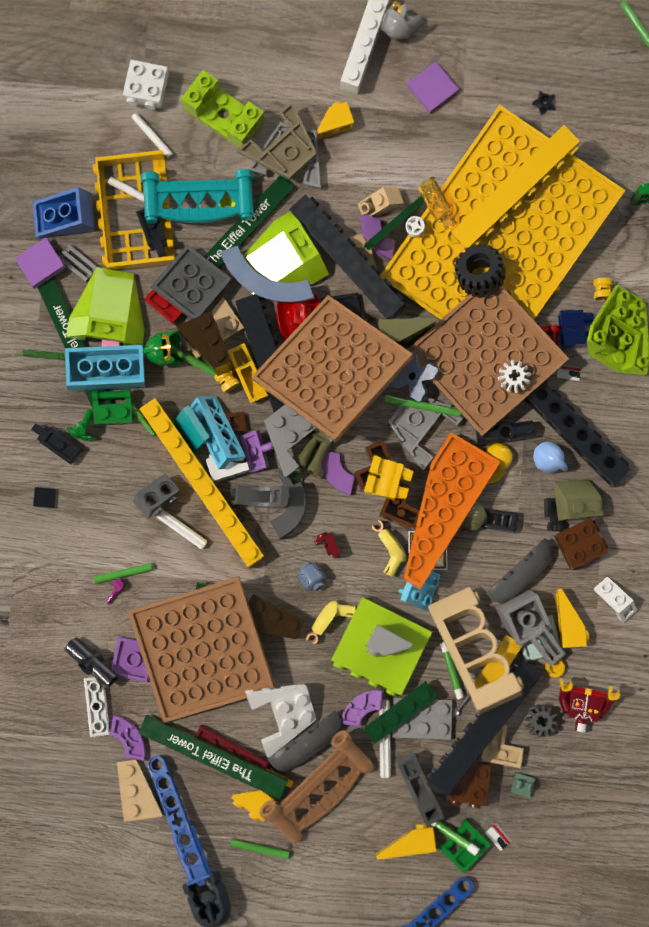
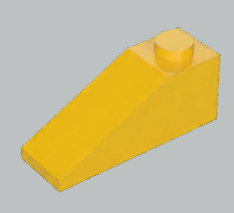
M562 589L555 590L561 648L587 646L586 642H589L588 630L585 631L584 624Z
M425 823L416 824V828L410 829L376 853L377 860L436 852L432 825L426 827Z

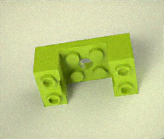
M204 70L200 72L181 98L183 110L238 148L250 138L253 139L265 122L264 111L249 101L246 105H243L219 88L216 78ZM225 110L229 112V116L227 118H220L219 113Z

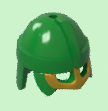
M179 331L160 332L152 336L143 349L147 359L159 366L183 364V359L171 353V344L182 350Z

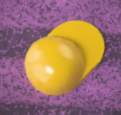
M502 443L492 444L485 450L487 454L501 461L488 483L499 481L512 463L513 454L511 449Z

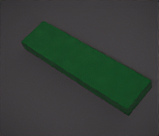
M422 195L369 239L364 245L369 251L427 200Z

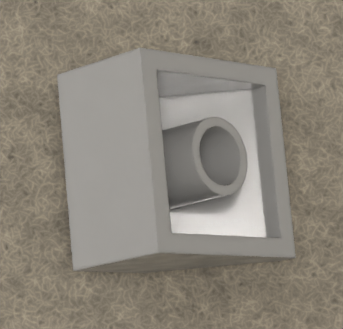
M530 590L496 607L504 627L518 646L530 641L527 636L532 635L535 629L538 630L541 624L545 625L548 630L552 629L538 594Z
M376 625L365 647L368 648V653L378 657L379 655L385 656L411 648L413 644Z

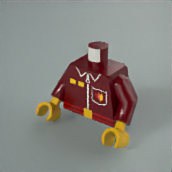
M563 678L559 680L561 686L559 703L567 717L576 719L574 731L586 733L588 721L597 723L598 720H601L610 711L615 700L620 697V689L616 693H612L613 686L608 688L607 695V692L572 686L570 678L567 684H563Z

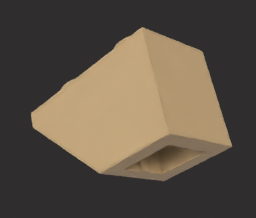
M398 186L382 187L359 202L358 207L361 214L378 217L392 212L403 205L404 202Z

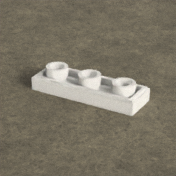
M94 677L84 678L90 737L110 735L106 688ZM95 703H99V710L94 709Z

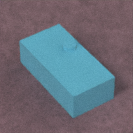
M142 345L65 348L66 386L68 391L145 388Z

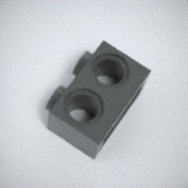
M164 473L135 494L133 502L149 519L153 515L155 517L158 516L165 506L173 505L178 500L180 489ZM161 490H166L169 494H163ZM146 501H153L155 504L149 505Z

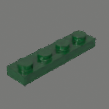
M425 681L363 729L373 743L376 744L436 699L437 695Z

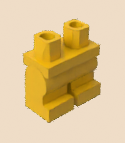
M374 455L364 494L394 501L395 498L406 499L409 489L400 487L399 483L400 479L411 482L413 471L404 468V464L382 459Z

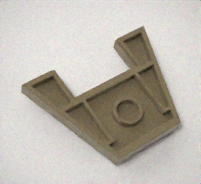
M292 101L278 113V116L290 128L263 151L250 138L237 150V153L288 180L317 156V152Z

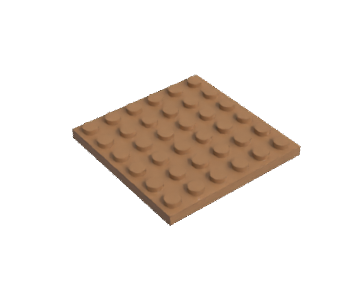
M498 286L499 290L497 292L492 291L490 296L485 294L484 297H480V295L473 297L470 293L407 349L418 355L420 367L431 363L440 369L436 378L431 381L482 437L569 360L562 350L502 286ZM511 360H514L515 366H517L519 361H522L521 368L527 365L528 370L526 372L531 373V377L526 378L530 380V384H524L526 388L524 391L518 387V393L514 392V388L511 389L510 393L507 392L508 385L502 388L501 384L504 381H498V377L503 376L499 373V369L506 370L504 363H507L510 367ZM512 373V376L509 378L517 381V377H520V375Z
M328 295L251 378L336 443L414 357L411 352Z
M240 576L128 611L164 723L247 698L245 692L247 690L262 691L263 688L275 689Z

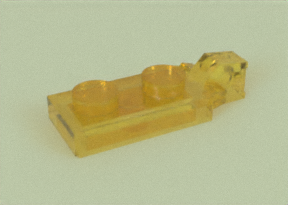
M434 176L420 184L418 190L434 219H438L443 224L445 230L454 227L457 222L453 211Z

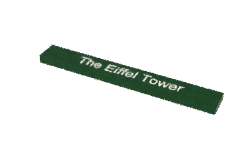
M279 175L253 203V219L244 221L240 217L203 257L220 269L224 264L220 252L235 246L240 247L293 191L294 186Z
M54 277L37 287L64 347L84 348L83 340L66 337L71 314ZM84 390L93 409L92 390ZM98 390V392H106V390ZM99 399V405L111 404L110 399Z
M150 715L145 716L138 734L277 799H281L288 783L287 779Z

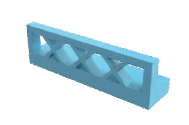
M197 396L190 408L210 436L206 445L218 470L225 469L230 461L244 460L246 456L217 397ZM212 402L215 410L208 406L207 403ZM214 416L221 420L222 425L215 421ZM221 432H223V433H225L226 435H228V437H229L230 440H228L227 438L223 437V435H222ZM229 447L235 450L237 454H231Z

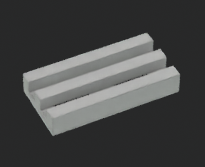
M70 244L59 256L63 264L86 283L90 280L97 267ZM71 251L72 253H74L78 258H80L89 267H91L92 270H88L84 265H82L79 261L72 257L69 254V252ZM67 257L68 259H70L88 275L85 277L77 269L70 265L66 260H64V258Z
M541 624L538 630L535 629L534 633L527 637L552 667L566 653L545 625ZM543 632L559 652L558 655H556L541 635ZM537 637L554 659H550V657L547 655V653L536 640Z

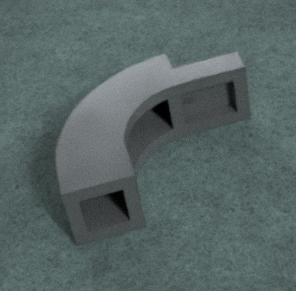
M281 470L277 474L283 485L289 486L290 501L286 511L270 521L280 539L289 535L297 528L306 508L305 492L301 482L293 485L295 480L292 474L285 478Z
M230 486L229 505L287 508L290 500L289 486Z
M414 752L397 759L396 762L426 827L443 819V813L431 788L427 786L428 782Z

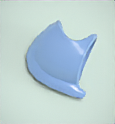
M543 442L535 448L533 458L537 469L546 473H554L560 469L564 472L568 471V467L564 462V453L559 446L552 442Z

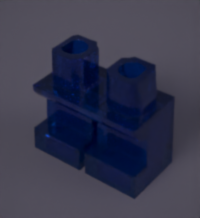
M583 310L559 312L558 323L561 331L562 350L572 347H584L587 344L589 331H586L585 325L592 324L594 321L593 313H584Z

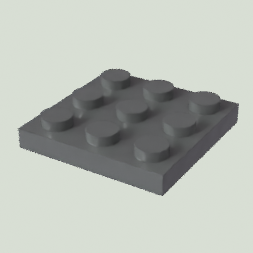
M187 244L152 284L151 289L192 320L206 312L232 279Z

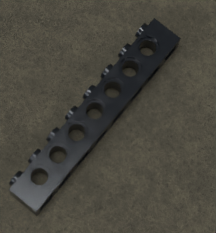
M547 381L542 383L524 400L610 487L615 486L631 470L628 467L629 463L624 458H619L615 454V449L610 444H605L601 440L602 436L596 430L592 431L587 426L588 422L583 417H578L574 413L575 409L569 403L565 404L560 399L561 395L555 389L551 390L547 386ZM538 391L543 392L546 396L545 400L538 399L536 393ZM550 405H556L559 408V413H552ZM565 418L572 421V427L564 425ZM578 432H583L586 435L585 441L578 439ZM592 445L599 448L600 452L598 455L591 452ZM605 459H610L613 462L612 468L605 466Z

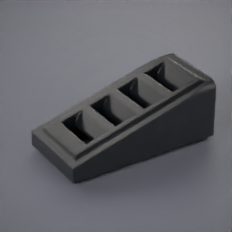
M485 509L486 514H488L487 524H483L480 528L516 534L519 518L517 513ZM496 515L495 523L491 525L492 516ZM500 516L504 517L502 526H499ZM508 517L511 518L510 527H507Z

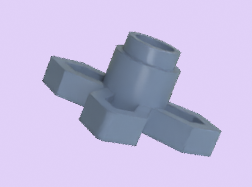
M408 350L413 354L414 358L404 368L405 371L400 372L390 384L397 389L409 385L410 397L421 402L427 394L424 385L425 381L435 379L440 369L431 363L420 367L418 355Z

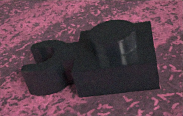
M545 498L544 518H550V522L547 524L548 532L553 531L554 524L557 526V532L563 531V523L558 521L556 499Z

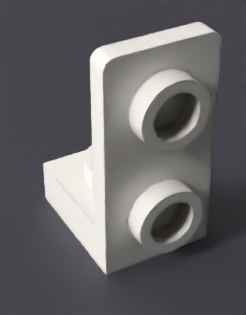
M606 577L594 588V591L615 610L621 622L624 623L638 611L634 601L609 577Z

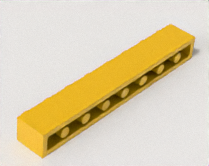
M563 125L451 232V235L464 249L467 247L470 249L475 244L478 246L481 243L479 240L484 235L487 237L495 230L493 226L498 221L501 224L509 216L507 213L512 208L516 210L523 203L521 199L526 195L528 197L537 190L535 186L540 181L544 183L551 176L549 173L554 168L558 170L565 163L563 160L568 155L573 156L579 150L577 147L580 143L579 139Z

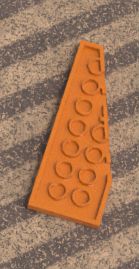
M452 432L431 462L403 579L421 590L501 462Z

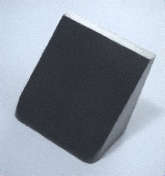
M35 487L33 506L55 509L56 489Z

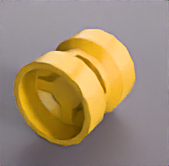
M597 278L593 280V286L595 287L594 300H607L612 292L611 286L613 284L611 278Z
M232 370L222 375L214 376L217 383L221 384V389L224 393L230 392L240 384L238 379L233 377Z

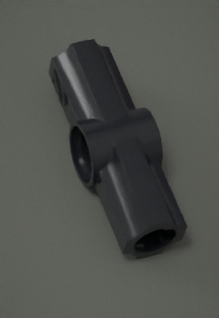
M533 420L494 426L483 437L476 431L478 446L499 442L507 443L512 440L535 437ZM502 429H508L511 435L509 437H503L500 434V431Z
M77 637L72 638L64 648V651L78 662L80 669L85 674L92 675L104 687H110L118 678L119 674L105 663L102 655L96 650H90Z

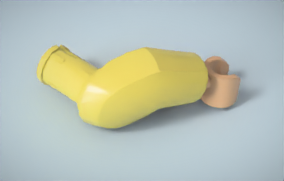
M378 520L381 523V528L377 530L374 525H372L374 531L380 532L378 537L391 556L383 572L395 577L401 562L406 561L407 555L400 542L390 530H384V522Z
M330 601L312 626L313 632L306 634V641L311 635H314L315 639L312 641V644H316L318 641L317 635H322L337 616L352 618L355 613V606L338 604L337 601Z

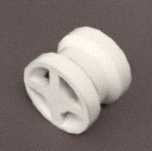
M417 216L410 217L406 222L407 233L412 237H420L425 231V224L422 218Z

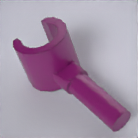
M121 578L116 579L112 583L115 589L105 601L107 604H110L118 592L125 588V583Z

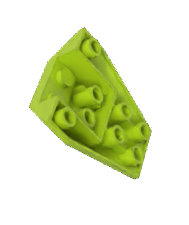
M291 212L274 220L243 256L254 271L267 279L277 282L295 283L309 280L310 285H313L329 275L319 252L301 223Z
M96 267L69 317L66 337L85 340L86 337L124 343L123 346H143L145 329L135 275L133 273Z
M616 285L590 325L587 339L589 356L617 373L647 375L649 367V337L646 302L623 287Z

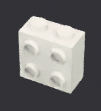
M130 60L123 90L124 101L132 106L140 104L145 105L148 109H161L169 76L168 68L166 66Z

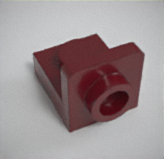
M324 532L316 536L317 539L314 540L315 545L327 542L324 547L328 556L332 555L333 559L341 556L332 533Z

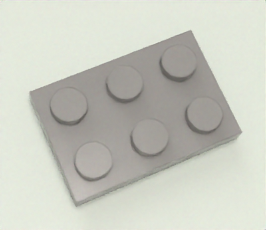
M393 698V705L402 698ZM434 699L393 730L392 737L451 740L452 700Z

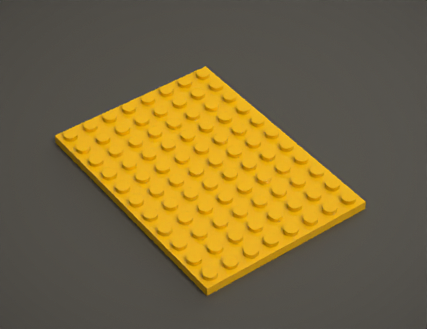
M499 105L421 216L425 224L424 233L420 237L408 235L379 277L382 280L386 278L395 289L441 320L468 296L465 290H462L455 273V261L457 258H460L459 254L461 252L464 253L465 249L451 235V232L549 138ZM574 155L565 157L563 159L565 163L558 170L554 168L549 173L551 176L544 183L540 181L535 186L537 190L528 197L526 195L521 199L523 203L516 210L512 208L507 213L509 216L501 224L498 221L493 226L495 230L486 237L484 235L479 240L480 244H485V247L490 245L501 254L506 271L502 287L533 320L625 192L623 188ZM478 267L471 274H483L489 267Z

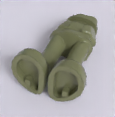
M316 428L310 433L309 440L300 455L294 456L293 459L299 465L298 469L304 471L317 442L320 443L306 471L313 477L322 479L324 475L322 462L329 447L333 445V441L330 443L326 436Z

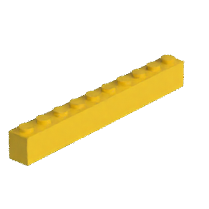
M156 398L141 407L140 411L247 567L251 568L264 559V555Z

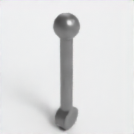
M469 694L465 697V699L461 702L457 709L452 710L453 716H459V711L470 699Z

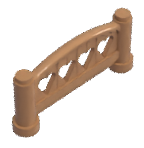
M344 730L339 731L332 738L331 744L336 750L279 805L273 800L267 801L259 811V815L266 822H271L290 842L298 843L302 839L301 831L309 827L332 810L347 794L361 773L368 774L373 770L372 761L354 744L352 737ZM338 766L351 767V771L346 773L343 779H339ZM324 780L337 781L336 786L331 787L330 792H324ZM310 793L323 795V798L317 801L314 807L310 806ZM295 808L309 809L308 813L303 815L301 820L296 821Z

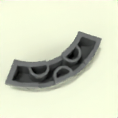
M544 538L517 565L497 581L486 594L493 601L500 604L516 597L552 562L554 553L548 540Z
M332 712L298 738L278 750L267 759L269 763L277 770L287 772L331 743L334 735L342 730L341 720L337 712Z

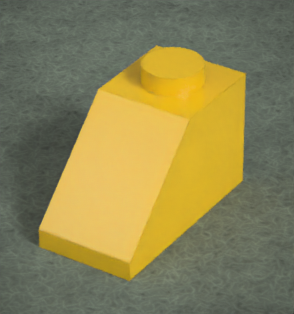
M336 102L329 107L317 130L318 140L354 129V120L347 102Z

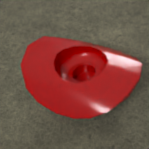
M314 294L315 299L304 302H277L276 315L278 326L285 339L321 303L316 294Z

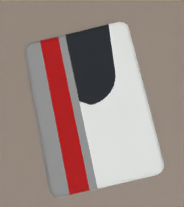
M564 364L557 370V378L579 381L581 366Z
M497 823L485 833L500 851L512 842Z

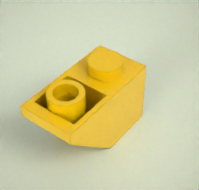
M258 789L234 793L232 796L233 804L241 810L243 808L247 809L250 812L249 816L257 822L259 820L264 821L259 815L262 805L270 800H273L275 803L278 801L271 795Z

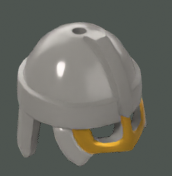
M394 1L383 16L381 30L391 39H407L424 24L422 16L416 15L412 17L409 13H406V5H400L397 1Z

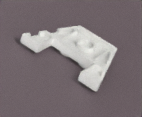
M305 684L281 686L280 689L270 690L269 688H263L262 691H245L252 709L269 702L271 703L279 732L261 739L267 757L272 756L317 720Z

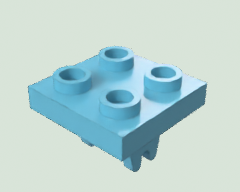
M432 571L421 590L406 582L404 590L399 589L398 591L402 594L400 600L421 610L428 611V606L432 603V598L441 575Z

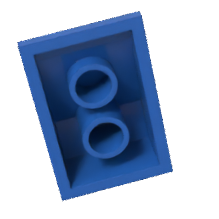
M77 187L32 202L36 238L77 234L95 229L92 193Z

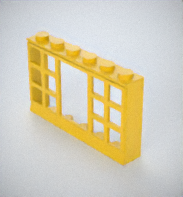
M163 150L95 157L96 164H93L94 176L97 175L98 182H95L96 194L99 193L100 199L96 203L98 212L101 211V218L98 219L99 229L103 230V237H100L101 248L105 249V255H102L103 266L110 270H125L170 265L175 259L171 220L159 218L167 240V246L163 247L167 257L149 259L148 250H151V248L147 244L142 229L110 232L107 200L134 197L124 194L121 190L120 195L107 196L106 183H108L109 179H105L104 166L117 165L119 177L114 179L122 183L123 181L137 180L138 191L142 192L139 162L153 161L154 172L159 174L160 181H167ZM135 163L136 176L123 177L121 164ZM169 196L162 205L164 209L170 208ZM142 233L144 246L130 247L129 235ZM125 235L126 248L112 249L111 237ZM144 250L145 259L131 261L130 252ZM127 253V261L113 262V254Z

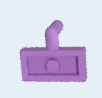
M260 430L240 436L250 473L269 468L270 465L266 452L274 450L272 443L263 444Z

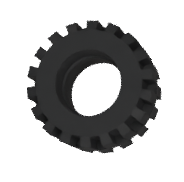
M475 244L472 245V248L469 249L467 247L464 253L461 252L459 254L460 258H457L455 261V273L462 290H465V293L468 295L471 293L473 297L477 295L484 297L485 294L490 296L492 291L497 292L499 290L498 286L503 285L506 271L501 254H499L496 248L493 249L490 245L485 247V244H480V246ZM478 267H489L483 274H471Z

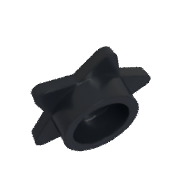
M539 91L538 99L534 100L532 105L539 108L541 115L546 110L554 111L555 106L552 102L555 95L544 94L542 91Z

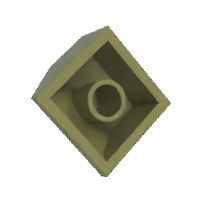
M590 480L553 483L558 521L603 516L601 496Z

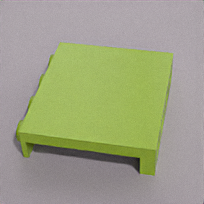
M362 597L331 661L334 662L333 666L342 671L344 668L351 670L350 675L360 680L362 676L369 679L368 684L376 688L379 685L387 688L385 692L396 697L397 694L402 695L432 632ZM376 625L413 644L411 648L385 656L379 655L378 657L368 653V648L365 645Z

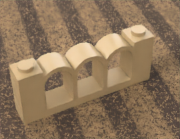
M468 587L429 605L428 610L480 715L521 696V689L524 686L519 677L515 678L513 673L510 674L506 659L497 654L496 638L491 632L485 630L484 614L479 609L478 604L481 602L476 591L472 592L471 588ZM469 614L475 615L481 620L476 630L455 640H452L446 624ZM480 638L487 639L493 644L492 650L487 655L467 664H464L457 648ZM492 662L499 663L504 667L505 673L501 678L476 689L469 675V672Z

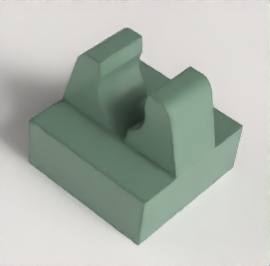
M515 772L510 792L530 798L535 779Z

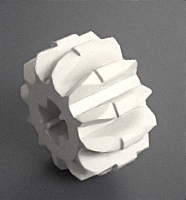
M511 360L510 367L507 363H504L506 370L499 369V373L503 376H499L498 381H504L501 384L502 388L508 385L507 392L509 393L512 388H514L515 393H518V387L524 391L526 389L524 384H530V380L526 378L531 377V373L526 372L528 370L527 365L521 368L522 361H519L517 366H515L514 360ZM512 373L520 375V377H517V381L509 378L512 376Z

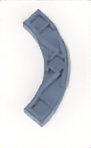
M239 246L220 252L225 265L233 277L249 291L260 297L276 302L291 303L315 299L309 280L295 283L273 281L258 274L249 266Z

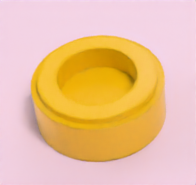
M562 660L556 662L552 667L547 662L545 664V672L550 677H560L565 671V665Z

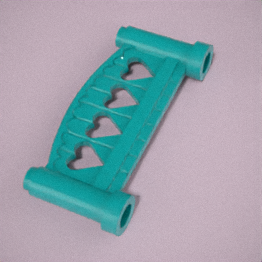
M240 169L235 172V179L160 181V176L156 172L142 173L141 184L144 190L146 222L155 224L159 218L186 223H206L240 215L241 220H252L254 215L252 194L254 172L250 169ZM207 193L216 203V207L210 208L208 206L207 208H202L200 206ZM226 193L234 201V207H220L219 203ZM169 194L178 204L177 209H172L171 207L164 209L162 207ZM188 194L197 203V207L194 209L190 207L184 209L181 206Z

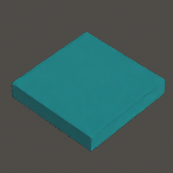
M188 405L183 408L173 424L193 454H195L203 447L210 436Z

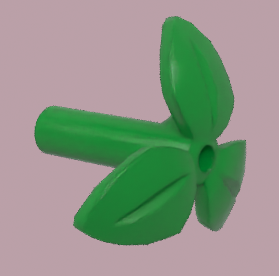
M87 409L83 420L78 422L73 429L66 428L76 439L80 437L81 440L88 442L98 440L97 437L86 435V429L93 416V410Z

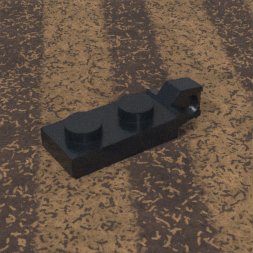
M144 209L136 211L151 251L156 250L159 257H167L163 248L167 246V240L159 219L157 223L149 224L146 222Z
M35 423L31 428L32 431L39 435L37 438L40 441L39 443L70 465H72L82 451L80 447L52 427L46 426L43 429Z

